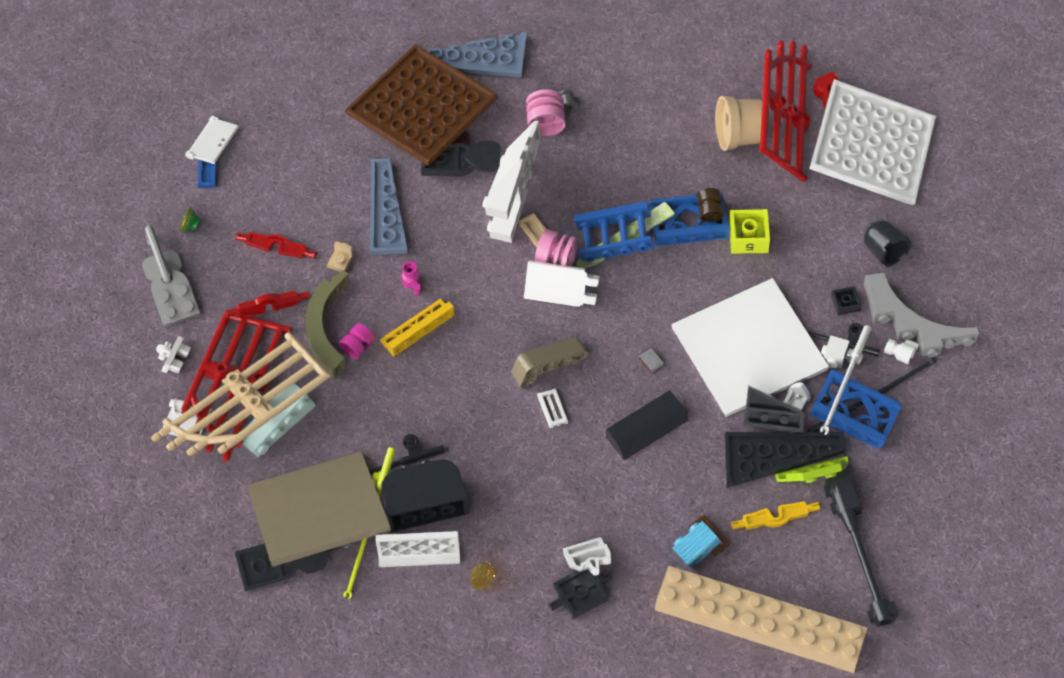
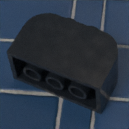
M444 459L427 460L413 466L405 465L388 473L382 481L381 490L384 508L391 533L469 514L467 495L460 470L451 461Z

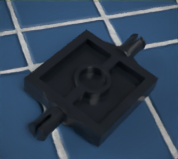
M588 569L581 572L577 570L554 582L553 588L558 594V599L548 603L551 611L563 606L568 610L571 617L575 619L609 601V597L603 589V584L613 580L612 575L608 572L598 577L593 575Z

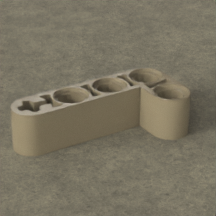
M578 337L569 338L520 354L513 365L511 374L520 388L524 389L525 386L534 384L539 374L585 359L588 356V351Z

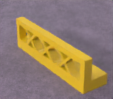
M439 299L381 338L380 342L394 357L453 317L454 306L450 302L445 304ZM439 305L441 306L439 309L433 312V309H435ZM394 338V339H393L392 341H390L389 343L386 342V341H388L389 339Z

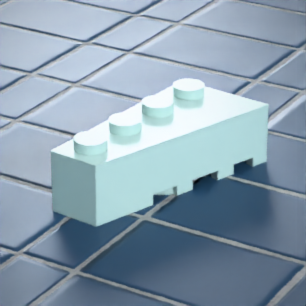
M295 384L291 385L274 397L269 404L272 408L276 407L300 390V388ZM306 394L242 440L244 441L243 445L257 457L265 454L273 443L316 406L315 403ZM254 418L249 425L255 422L256 419Z

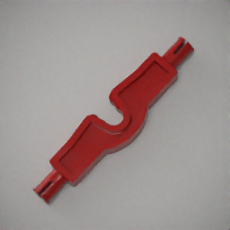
M237 232L235 240L246 242L247 246L270 252L274 244H279V255L301 259L304 256L315 259L317 251L308 250L306 245L291 242L281 235L271 234L266 236L253 232L245 235Z
M296 291L282 294L268 293L257 297L255 300L238 303L237 308L225 310L227 318L236 315L239 318L262 315L267 304H271L272 309L278 311L299 304V301L310 299L308 291L298 294Z

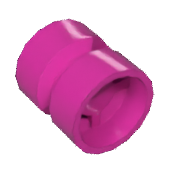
M357 323L349 331L350 335L347 334L339 342L342 351L356 360L363 354L364 348H368L375 340L373 333L360 323Z

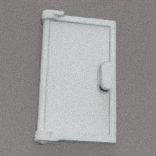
M211 116L190 150L186 152V157L215 164L239 126Z

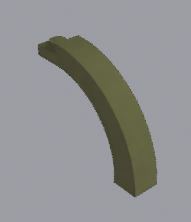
M344 270L334 275L331 282L325 278L310 299L306 314V330L312 354L333 379L346 367L345 357L337 352L329 343L324 333V320L332 301L350 283L349 275Z

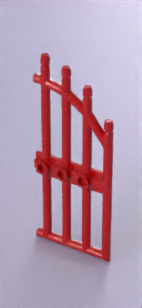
M780 40L777 44V57L772 60V51L770 49H767L765 52L759 151L797 179L805 182L807 176L803 174L804 132H808V127H810V117L805 113L807 70H810L812 65L807 62L808 48L806 45L802 46L801 56L798 58L796 57V42H790L789 55H784L785 44L783 40ZM784 62H788L787 100L782 96ZM796 64L800 66L798 107L794 104ZM776 67L774 92L770 89L771 70ZM769 107L774 111L772 150L767 148ZM781 116L786 120L784 159L779 156ZM793 126L797 128L795 167L791 165Z
M224 312L181 407V414L188 411L191 405L193 407L199 403L196 393L203 377L214 379L207 395L209 396L220 388L222 380L226 378V375L232 371L235 372L237 369L243 372L249 368L265 329L276 331L267 351L268 354L278 347L283 333L291 332L292 327L249 316L239 318L236 315L227 318ZM229 319L240 322L223 362L211 361ZM247 324L258 326L241 367L230 366ZM271 362L263 366L259 372H255L246 379L251 384L255 383L266 375ZM269 382L257 391L265 392L268 388ZM231 391L229 392L225 403L231 400L233 397H235V395ZM212 403L196 414L197 420L195 424L208 415ZM230 410L218 418L215 426L210 423L205 428L210 433L225 423ZM248 417L236 424L232 434H238L243 430ZM240 441L235 446L242 448L244 441ZM208 444L206 452L210 453L214 449L215 444ZM235 446L229 448L223 454L222 460L224 462L230 460Z

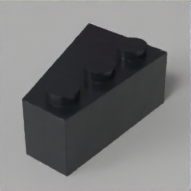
M748 385L744 415L745 426L803 432L804 410Z

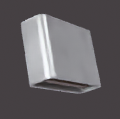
M652 348L638 356L650 373L664 366L663 361Z

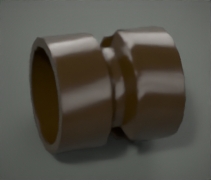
M706 188L696 194L701 221L714 222L724 217L723 205H720L722 200L719 189Z

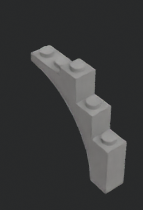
M884 273L865 275L864 288L873 322L885 324L892 320L898 340L903 339L906 341L916 337L922 357H936L941 354L942 347L950 349L955 347V345L963 344L964 346H970L977 342L979 335L977 327H951L929 321L910 310L896 297Z

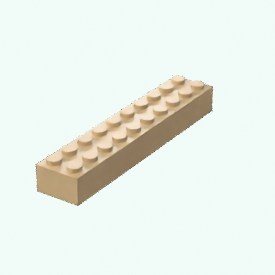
M668 566L656 600L655 611L852 673L855 671L867 627L672 566Z

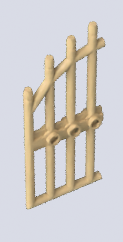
M291 332L285 334L287 341L243 372L237 369L235 372L232 371L226 375V378L222 380L224 383L222 387L173 421L165 418L162 422L165 427L159 430L158 433L153 434L151 440L157 442L161 437L173 431L179 436L174 441L168 443L166 446L168 451L175 449L176 446L181 445L186 440L197 443L186 451L189 456L196 454L197 451H200L208 444L225 443L217 449L220 454H223L326 381L331 375ZM293 346L298 351L255 383L251 384L246 379ZM304 358L309 363L264 396L257 391L300 359ZM315 369L319 373L318 377L276 407L272 408L268 403ZM229 390L235 395V397L187 431L179 427ZM241 402L244 405L245 409L209 435L196 434ZM250 414L256 419L255 422L238 434L222 435Z

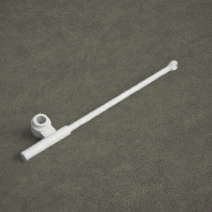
M868 325L864 326L856 347L853 349L849 348L845 355V359H847L850 365L825 425L821 427L820 432L823 430L826 431L825 434L829 432L828 427L855 364L859 365L863 358L861 353L871 331V327Z

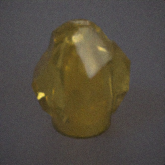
M482 562L471 569L469 583L474 589L483 590L485 587L491 586L496 575L492 565Z

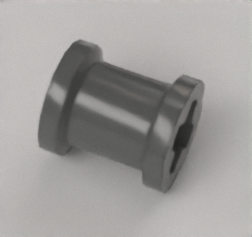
M565 89L559 92L564 98V113L575 111L578 104L573 99L572 90Z

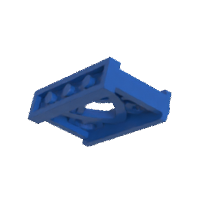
M720 192L722 200L720 205H723L724 217L721 219L722 224H717L716 221L703 223L699 219L694 224V227H687L684 223L676 221V219L686 210L700 216L696 194L650 200V211L666 202L674 212L673 216L661 223L665 225L664 230L659 231L658 225L653 227L655 246L729 238L730 227L727 220L723 193Z
M830 371L809 413L810 416L824 423L826 422L836 398L831 393L830 386L834 384L841 387L845 377L842 372ZM849 378L838 403L843 409L844 414L835 411L830 426L868 445L881 449L902 404L894 398L882 395L876 389L864 386L858 380ZM835 388V393H836V395L838 394V391H839V390H837V388ZM825 393L831 399L826 405L821 403ZM861 399L868 415H861L855 419L850 418L848 408L843 402ZM880 407L890 412L888 418H877V416H882L885 413L879 410ZM861 420H868V421L865 422V423L867 424V426L864 425V424H862V423H860V421H861ZM878 423L887 424L883 433L878 432Z

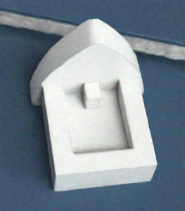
M800 382L790 386L784 401L803 409L806 401H809L811 397L807 387Z

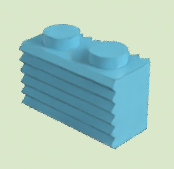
M703 521L693 524L689 529L690 532L685 537H679L674 543L673 550L691 569L721 543L719 538Z

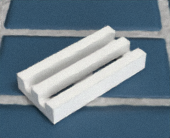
M556 388L537 394L549 428L568 423ZM552 394L555 398L562 419H559L557 416L556 410L550 397V395ZM545 396L555 421L551 420L550 414L543 399V397Z

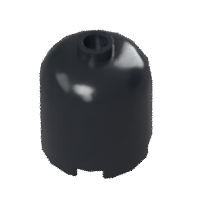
M887 219L872 222L864 234V243L867 248L886 267L900 262L898 258L903 253L907 255L912 245L908 236L892 221Z

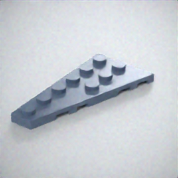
M527 31L521 32V35L516 36L509 34L505 35V38L495 39L492 37L466 42V45L457 46V44L450 45V48L440 49L438 47L427 49L426 51L462 73L522 78Z

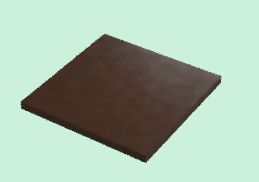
M415 44L345 109V112L348 116L429 166L498 99V94Z

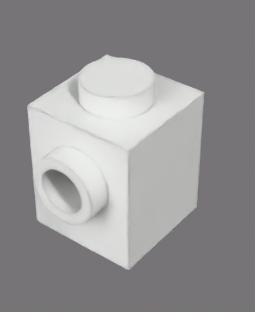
M830 336L828 345H823L821 355L830 368H842L848 349V340Z

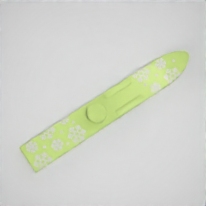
M666 202L651 210V217L645 218L646 233L653 229L654 226L661 224L674 215V212ZM637 220L627 226L628 240L639 238ZM620 231L610 237V243L621 242ZM579 258L576 264L579 268H587L602 262L605 258L595 259L592 262L581 261Z

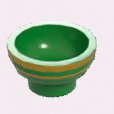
M188 206L178 231L196 230L200 217L196 216L193 208Z

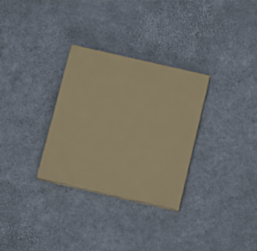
M361 451L247 485L272 567L391 531Z

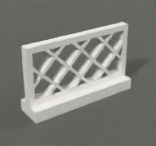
M458 531L376 535L379 567L460 563Z

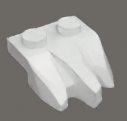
M601 537L563 548V554L569 567L580 572L588 569L593 575H599V565L611 563L610 551Z

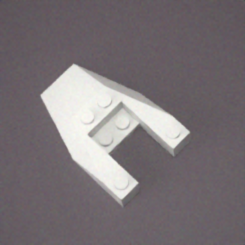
M535 120L507 148L505 155L501 157L500 167L488 197L485 196L483 201L486 215L493 216V220L489 221L487 227L490 238L512 243L528 190L526 187L528 180L532 176V165L536 160L541 139L539 121Z

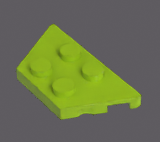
M844 456L777 473L775 477L777 482H815L818 480L817 477L825 476V478L837 476L836 472L843 471L850 464L849 458Z

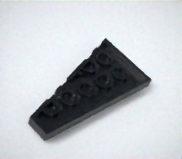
M725 432L726 488L843 454V432H828L827 434L825 432Z

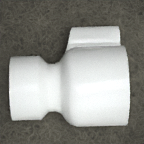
M889 339L884 353L893 354L896 360L909 365V360L913 358L919 344L909 339L904 343L897 344V341Z

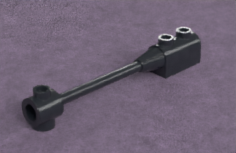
M846 471L826 480L827 485L823 486L827 498H832L833 503L829 504L832 514L838 515V518L841 519L847 531L851 534L874 600L869 606L870 610L867 611L870 623L875 622L877 627L889 625L896 620V617H899L894 601L889 602L888 599L881 598L858 532L859 528L855 515L862 514L861 506L849 472Z

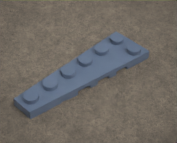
M390 158L371 159V255L408 254Z

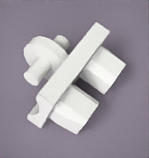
M178 336L172 349H170L171 343L167 341L164 345L157 346L156 351L160 354L158 359L164 360L165 357H168L161 370L162 372L167 373L170 370L179 373L184 362L174 357L177 354L186 358L191 349L190 346L182 342L184 338Z

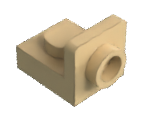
M336 241L334 244L335 251L327 267L339 272L342 270L346 272L354 257L353 247L347 243Z

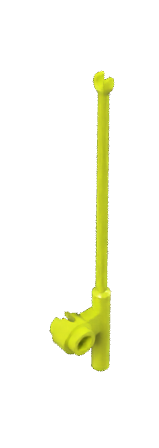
M388 448L381 472H374L372 475V481L376 487L379 499L382 493V481L389 473L396 449ZM368 538L362 539L348 588L344 592V597L348 593L349 599L352 597L353 584Z

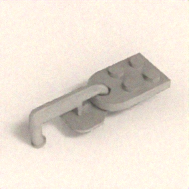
M147 225L145 228L148 238L147 243L151 245L154 255L147 257L143 261L142 267L146 278L152 281L151 291L163 326L167 327L199 316L200 312L188 279L180 272L182 264L178 254L172 250L162 252L154 228L151 225Z

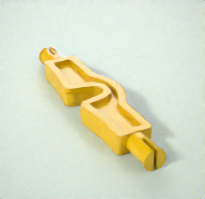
M805 501L780 505L778 507L779 517L777 518L773 517L770 510L765 508L754 513L745 514L742 520L733 521L731 525L733 530L743 527L746 530L763 526L771 528L781 527L790 520L806 517L809 512L820 510V505L818 502L806 505Z

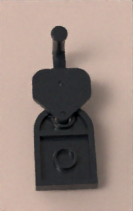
M480 141L473 147L464 143H452L429 166L422 162L421 176H465L474 169L485 172L495 171L500 167L501 147L495 141Z
M353 542L274 567L271 565L265 543L235 551L244 590L248 591L287 580L298 569L307 574L321 571L327 565L325 552L340 548H350Z

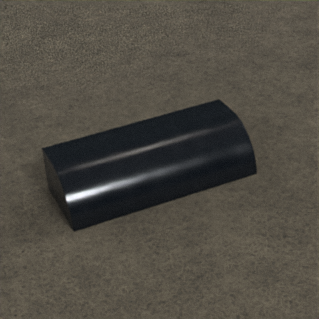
M669 390L607 428L606 439L622 459L625 460L687 422V415L679 400Z

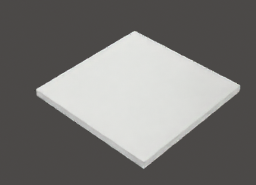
M834 79L809 169L914 205L936 116Z
M773 278L672 324L674 332L726 417L745 409L748 385L773 396L790 388L795 383L803 382L829 370L825 359Z

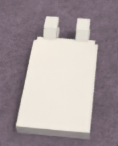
M529 260L524 299L578 307L583 305V303L595 305L597 294L585 292V286L597 287L600 276L587 274L585 268Z

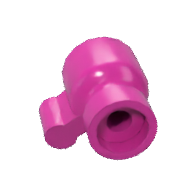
M408 261L402 266V284L408 289H413L415 295H420V273L416 263Z

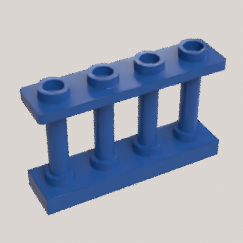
M647 201L574 215L578 230H583L585 249L578 250L581 261L592 262L595 259H609L613 256L629 255L634 252L654 249L655 244L652 236H647L645 218L651 217ZM637 220L639 238L628 240L626 222ZM619 223L621 242L610 243L608 226ZM601 227L603 245L592 247L590 229Z

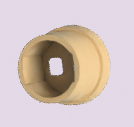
M732 96L719 97L716 105L715 125L719 145L723 151L733 150L738 146L760 143L762 101L760 99H735Z

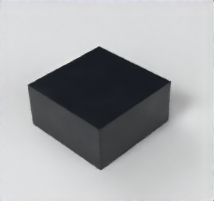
M855 286L832 290L831 297L837 315L861 311L862 305Z

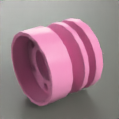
M549 89L538 90L530 94L526 99L528 127L536 120L539 121L540 136L557 135L565 128L563 96L559 92Z
M546 228L539 240L534 261L572 266L577 254V237L572 236L569 239V236L564 234L559 241V233Z

